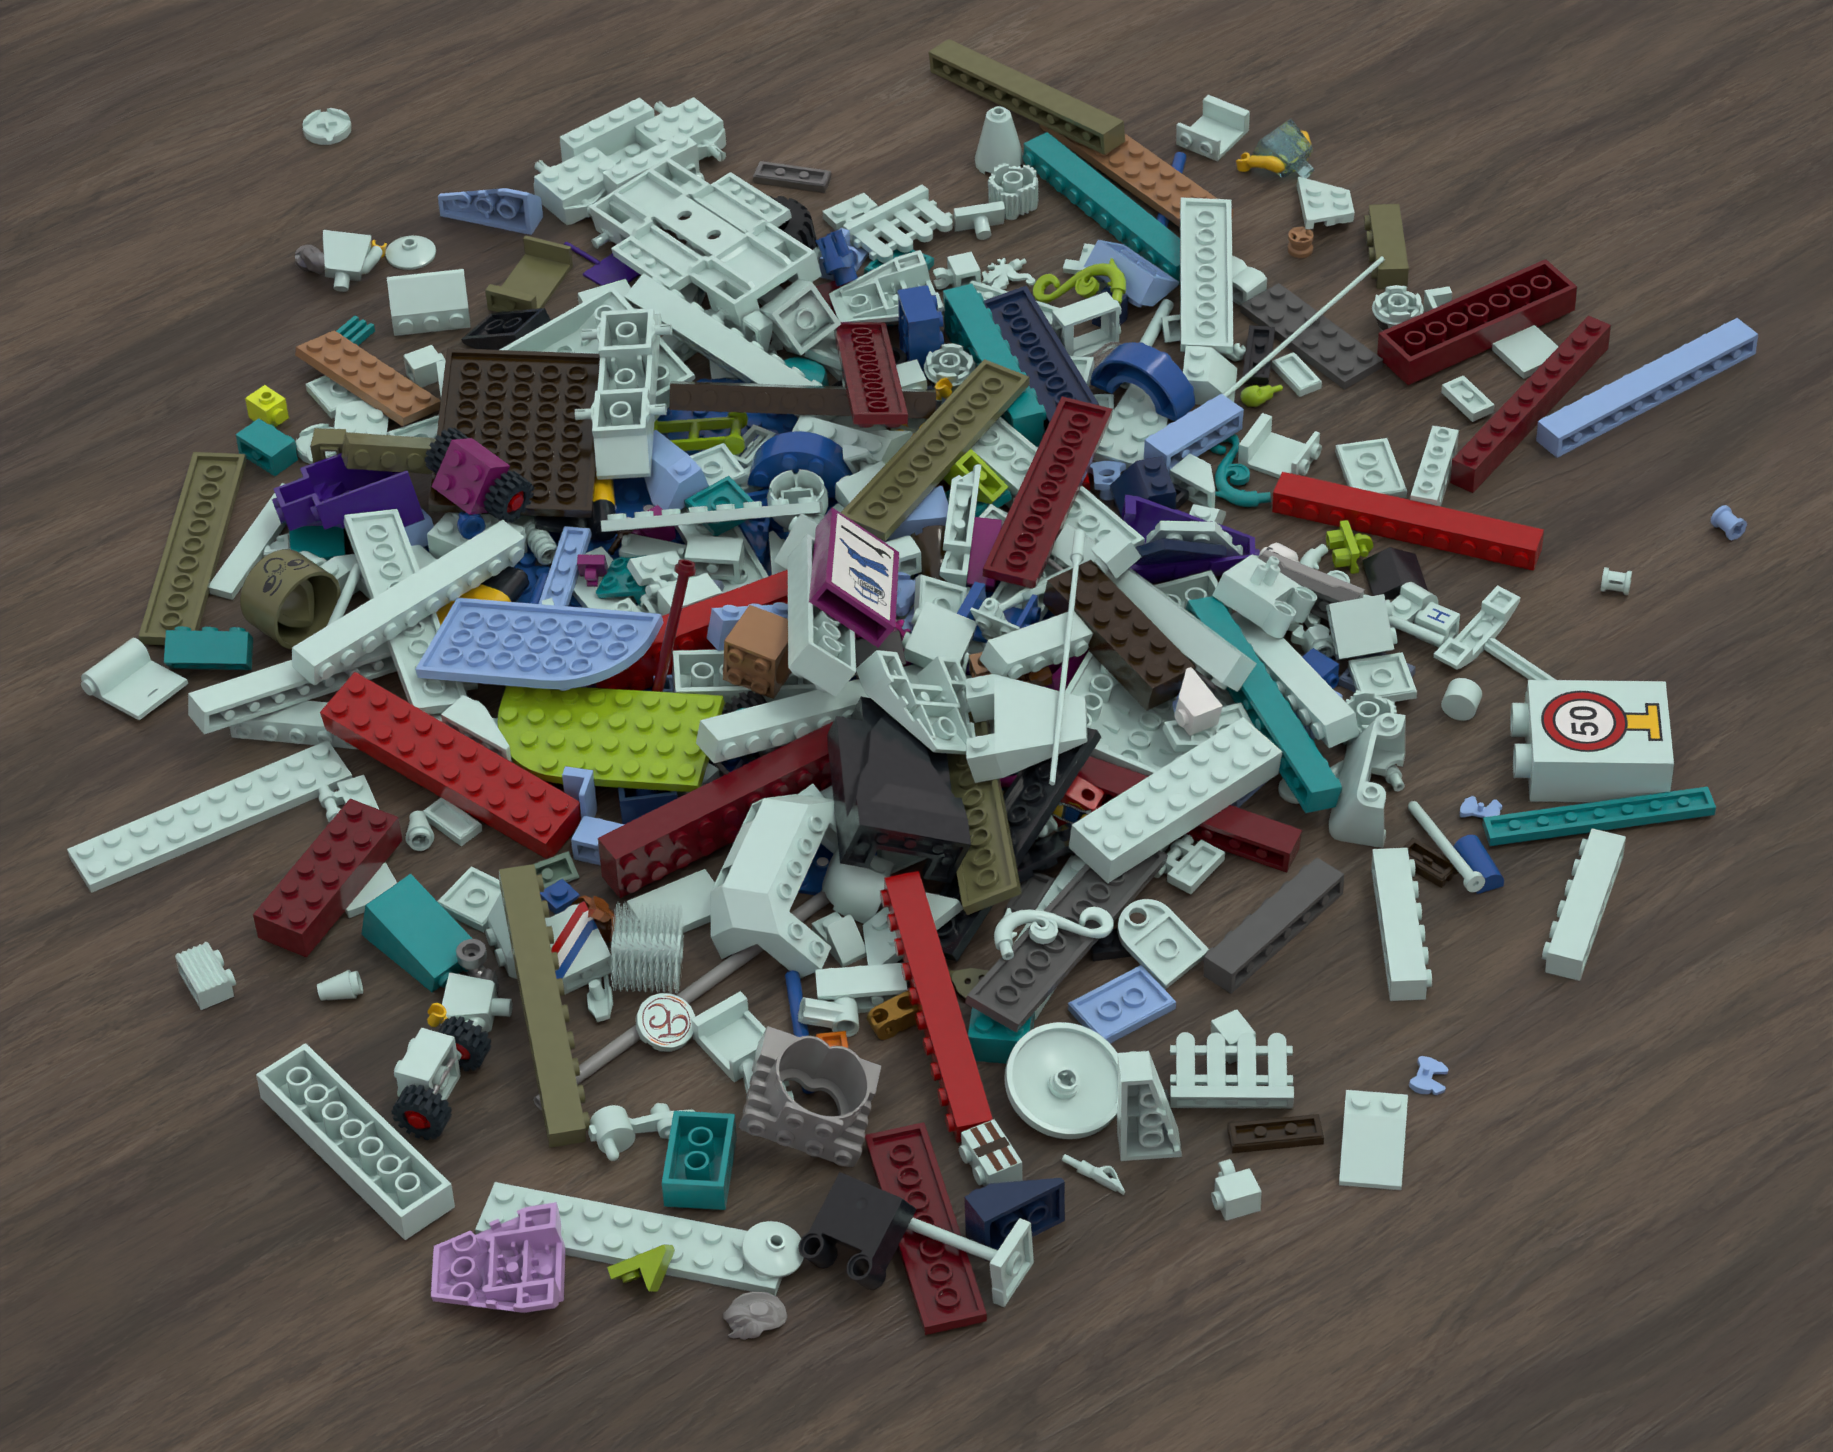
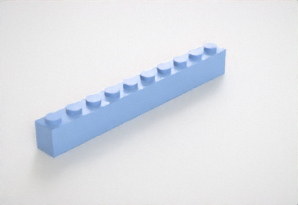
M1738 318L1725 323L1688 344H1684L1680 348L1663 355L1661 358L1642 366L1636 371L1624 375L1609 385H1605L1601 389L1584 396L1580 400L1564 406L1557 412L1543 417L1538 421L1536 441L1558 458L1756 354L1758 333Z

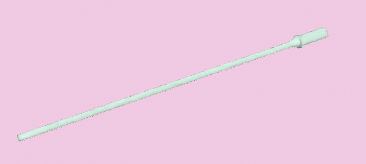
M1381 256L1223 395L1229 397L1385 260L1384 257Z
M1082 529L1074 531L1072 554L1070 555V560L1073 562V573L1049 780L1050 785H1055L1078 570L1080 563L1084 560L1085 531Z

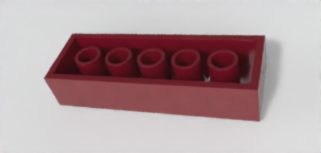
M350 798L254 912L253 918L258 938L307 958L403 841L399 817Z

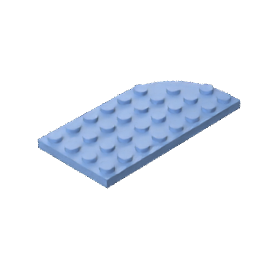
M457 598L415 670L418 678L566 691L571 688L603 681L630 667L650 648L664 622L662 614Z

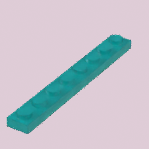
M1701 787L1483 817L1482 826L1489 846L1588 833L1591 832V829L1603 831L1715 815L1716 806L1709 788Z

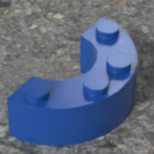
M1129 342L1117 346L1095 368L1091 376V385L1111 394L1123 382L1135 384L1149 395L1155 405L1157 414L1173 421H1177L1185 416L1195 406L1194 388L1182 370L1172 361L1167 353L1160 352L1142 342Z
M794 431L776 435L765 441L758 448L752 461L747 485L769 488L772 480L779 474L789 470L793 473H798L799 469L811 471L821 477L827 489L828 498L836 499V483L844 476H851L853 473L843 460V448L839 444L816 433Z

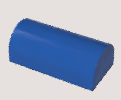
M1466 835L1454 844L1453 847L1473 872H1480L1485 878V884L1476 892L1477 894L1504 886L1503 876L1476 835Z

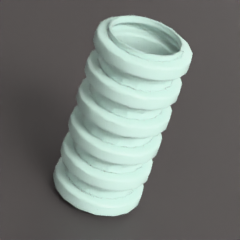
M534 519L527 521L522 527L525 528L528 546L540 564H552L557 550L556 543L548 531L535 529Z

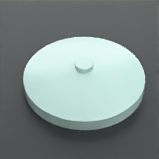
M1050 1023L1029 1031L1014 1046L1005 1068L1006 1093L1016 1113L1032 1128L1055 1138L1079 1139L1101 1131L1116 1117L1118 1053L1101 1035L1089 1028L1073 1023Z

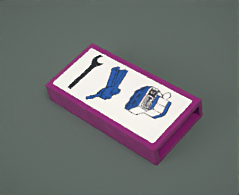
M832 507L816 526L809 602L879 648L895 628L899 552Z

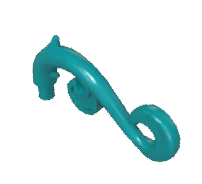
M1234 434L1222 441L1231 443L1232 448L1217 467L1215 485L1218 491L1215 492V496L1242 507H1258V504L1271 503L1270 492L1241 491L1229 485L1227 481L1229 476L1230 483L1233 485L1246 484L1250 479V471L1245 465L1232 464L1239 451L1240 440L1238 436ZM1219 444L1209 449L1213 453L1220 455L1226 453V447Z

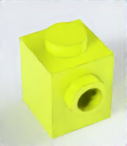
M266 385L245 398L248 417L253 421L259 418L267 424L276 427L289 418L286 398Z

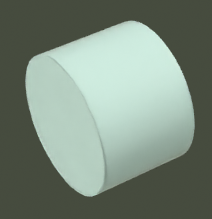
M1466 678L1452 680L1441 703L1443 711L1449 717L1460 721L1473 718L1482 698V690L1472 680Z

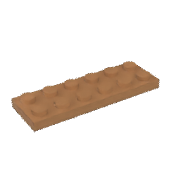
M336 331L328 332L296 347L295 355L375 409L381 410L384 415L401 426H405L440 410L441 400Z

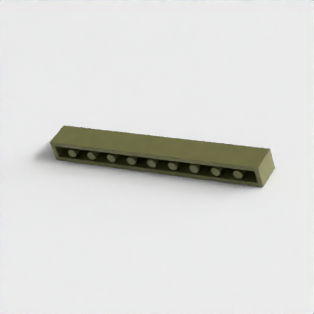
M948 39L929 51L930 70L932 73L1101 154L1106 155L1125 142L1123 120L955 41Z
M534 864L499 869V885L549 1148L586 1142V1130H589L590 1119L588 1112H582L581 1103H585L583 1085H577L576 1076H580L578 1058H572L571 1049H575L573 1032H567L565 1023L570 1022L567 1004L562 1005L560 996L565 995L562 978L557 979L555 970H559V960L557 952H551L550 944H554L552 926L546 927L545 918H549L547 900L541 901L540 892H544L542 874L536 875Z

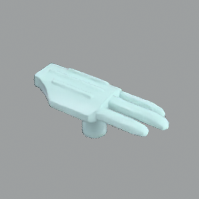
M608 974L604 976L605 989H603L602 977L589 983V992L587 993L588 1010L594 1015L597 1022L610 1019L613 1007L612 988L609 985Z

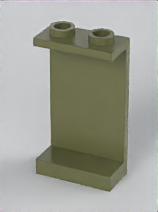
M525 235L523 238L525 255L501 287L489 284L485 290L488 310L506 312L543 308L573 267L571 246Z

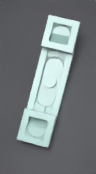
M1497 585L1482 601L1481 611L1455 639L1449 637L1434 653V658L1455 669H1460L1472 662L1485 650L1484 646L1490 638L1495 639L1517 608L1520 597Z

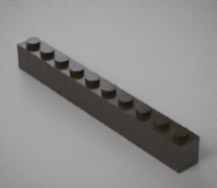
M671 381L669 410L851 416L846 388L840 386ZM902 389L908 418L929 419L936 411V390Z

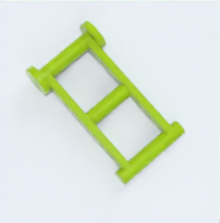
M729 412L727 417L660 422L656 420L654 422V430L660 433L689 431L688 439L670 440L683 451L706 450L724 443L733 455L742 453L745 448V440L741 436V429L747 425L748 415L742 412ZM731 428L730 435L699 438L700 430Z

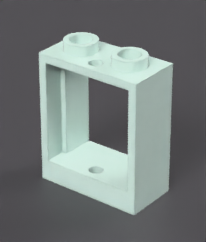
M1104 292L1052 311V328L1069 356L1090 357L1119 346V335L1121 334L1119 315L1121 314V307L1119 302L1114 300L1108 292ZM1101 316L1100 329L1074 338V325Z

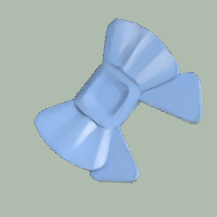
M1471 796L1462 803L1460 817L1476 816L1483 818L1500 815L1502 805L1498 800L1494 799L1487 807H1484V804L1481 802L1477 804L1475 796Z
M1420 1056L1417 1061L1419 1065L1417 1076L1410 1080L1409 1087L1419 1094H1430L1432 1092L1434 1095L1444 1093L1446 1087L1433 1080L1432 1076L1433 1074H1447L1448 1068L1442 1062H1438L1433 1058Z

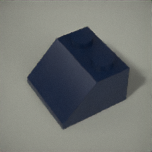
M1162 456L1135 461L1110 484V491L1120 518L1125 495L1138 496L1176 510V491Z

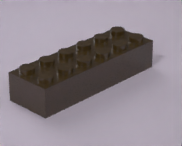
M1092 560L1079 565L1074 611L1093 632L1087 650L1146 711L1178 696L1186 669L1192 667L1195 671L1196 666ZM1073 568L1047 580L1043 604L1055 616L1068 612Z

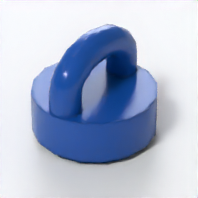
M465 512L459 513L457 528L463 538L472 539L485 531V521L480 514L469 515Z

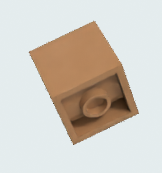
M749 605L724 640L723 680L774 699L792 673L788 668V619Z

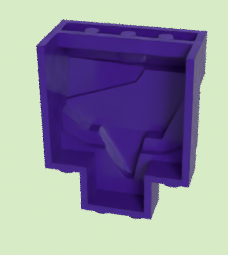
M342 453L300 468L303 475L302 478L273 488L276 498L272 499L281 524L286 522L289 531L303 526H323L324 530L333 526L345 528L344 515L392 509L398 510L404 527L425 520L408 471L390 472L347 469L342 459Z

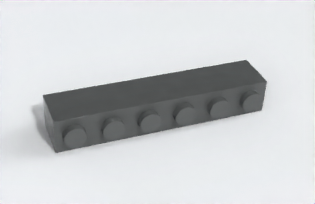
M1318 857L1310 864L1304 865L1292 880L1286 881L1275 895L1265 899L1258 910L1253 914L1247 915L1241 925L1234 931H1229L1216 947H1212L1206 952L1203 958L1204 977L1232 994L1343 895L1344 873Z

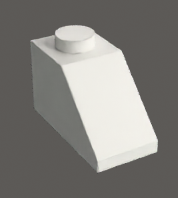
M1192 667L1186 669L1174 715L1178 725L1183 727L1191 736L1218 725L1223 707Z

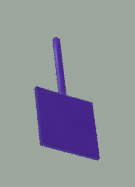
M569 242L564 243V245L571 246L572 251L596 264L584 272L583 276L600 286L626 279L629 283L641 275L614 257L613 253L599 261Z

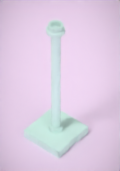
M912 1218L907 1228L991 1261L990 1274L992 1278L993 1303L1002 1307L1006 1306L1034 1263L1031 1222L1020 1218L999 1250L916 1218Z

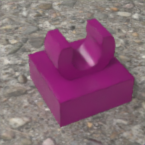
M578 554L577 566L580 576L585 577V580H587V587H598L599 577H604L608 570L605 555Z

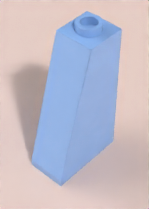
M943 486L935 487L892 535L883 542L907 535L910 536L914 532L915 535L923 532L922 528L927 526H946L948 502Z

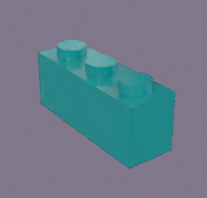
M178 626L174 630H166L164 663L169 669L252 670L254 638L249 632H246V629L240 627L229 628V631H219L215 627H203L202 631H191L189 627Z

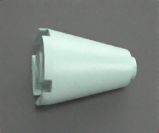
M997 106L990 109L985 117L975 155L976 168L983 174H985V171L994 174V167H998L1002 163L1009 164L1010 167H1013V165L1015 167L1023 166L1024 164L1023 151L1011 112L1004 107Z

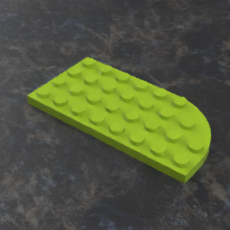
M506 685L498 712V728L510 746L511 760L514 764L544 781L563 784L562 774L564 768L573 767L593 770L595 786L691 792L702 786L709 757L696 744L700 720L722 715L725 701L722 695L586 687L561 691L559 689Z

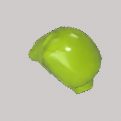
M1258 385L1249 386L1241 392L1240 398L1247 407H1258L1267 400L1272 399L1273 393L1282 391L1283 387L1282 385L1273 387L1270 385L1262 387Z

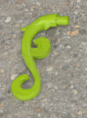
M1111 258L1109 264H1094L1082 269L1061 286L1056 276L1045 274L1035 282L1033 296L1039 302L1049 303L1075 287L1078 295L1090 298L1097 293L1100 286L1094 277L1102 275L1107 276L1111 280L1107 284L1111 286L1112 298L1121 305L1122 296L1126 293V279L1123 272L1115 264L1114 259ZM1053 284L1057 290L1045 295L1044 291L1047 286Z

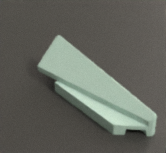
M980 464L975 465L973 471L965 476H956L952 479L943 543V550L946 553L939 575L947 582L966 587L981 471Z

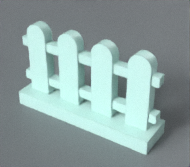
M920 185L843 225V229L850 230L851 246L864 248L869 252V258L873 261L878 259L882 263H887L893 259V250L898 249L906 253L913 249V240L915 239L921 242L931 241L934 229L937 228L942 232L952 230L953 215L949 212L943 213L937 208V203L934 200L929 202L928 188ZM918 217H923L928 223H923ZM898 227H903L909 233H903L901 230L898 229ZM883 237L889 243L884 244L878 238Z
M1183 1032L1178 1035L1176 1045H1170V1055H1176V1075L1170 1074V1084H1176L1171 1085L1170 1108L1293 1109L1294 1086H1287L1293 1085V1075H1287V1056H1292L1293 1047L1286 1046V1038L1281 1033L1271 1034L1268 1038V1046H1256V1039L1251 1033H1242L1238 1037L1237 1046H1225V1038L1220 1033L1210 1034L1207 1038V1045H1195L1193 1035ZM1195 1055H1207V1075H1195ZM1225 1055L1237 1056L1238 1075H1226ZM1256 1056H1268V1075H1256Z

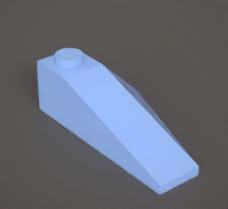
M502 188L442 193L438 195L439 211L442 217L529 235L533 234L543 218L541 197L527 192Z
M654 430L651 477H644L652 504L660 506L663 510H681L685 507V499L709 487L698 464L686 452L660 432Z

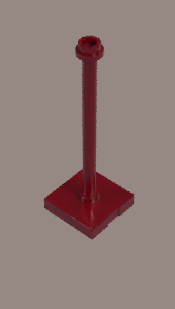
M680 559L674 568L678 577L652 687L654 692H663L689 577L694 576L696 572L694 568L695 563L690 560Z

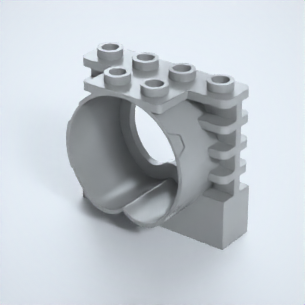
M767 1026L758 1042L752 1066L753 1074L750 1079V1088L746 1095L747 1100L743 1108V1117L739 1128L753 1136L763 1137L777 1142L779 1145L789 1146L806 1152L808 1155L835 1162L837 1165L854 1167L862 1153L861 1146L865 1139L868 1115L872 1107L871 1101L876 1093L881 1065L859 1058L849 1048L843 1046L830 1047L818 1037H798ZM792 1080L798 1082L808 1091L821 1090L827 1092L836 1102L839 1116H823L804 1109L789 1096L782 1082Z

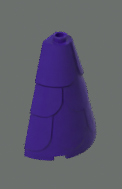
M1125 495L1121 519L1145 538V543L1147 535L1155 530V526L1160 521L1208 522L1138 496ZM1219 524L1224 532L1232 536L1233 545H1241L1243 547V555L1153 565L1133 564L1130 568L1151 584L1173 581L1210 570L1215 577H1219L1250 555L1259 556L1260 550L1255 549V537Z

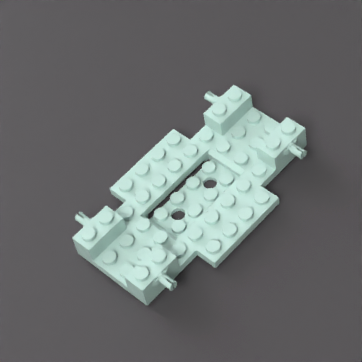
M667 157L589 206L596 231L601 233L591 240L595 248L598 249L608 241L617 244L611 248L614 257L641 275L644 273L650 278L653 276L659 278L670 291L672 289L681 291L682 288L690 283L695 284L707 292L711 308L717 312L714 315L722 321L729 320L742 328V318L754 311L760 312L757 299L767 294V292L786 280L794 283L798 279L813 282L822 276L817 261L818 258L822 257L819 248L816 247L812 250L777 228L792 218L790 210L731 172L716 182L709 184L704 181L705 179L701 172L694 174ZM681 216L690 217L686 220H679ZM662 226L665 230H671L678 239H685L691 244L693 249H700L706 255L702 257L659 227ZM711 235L719 236L716 239H708Z

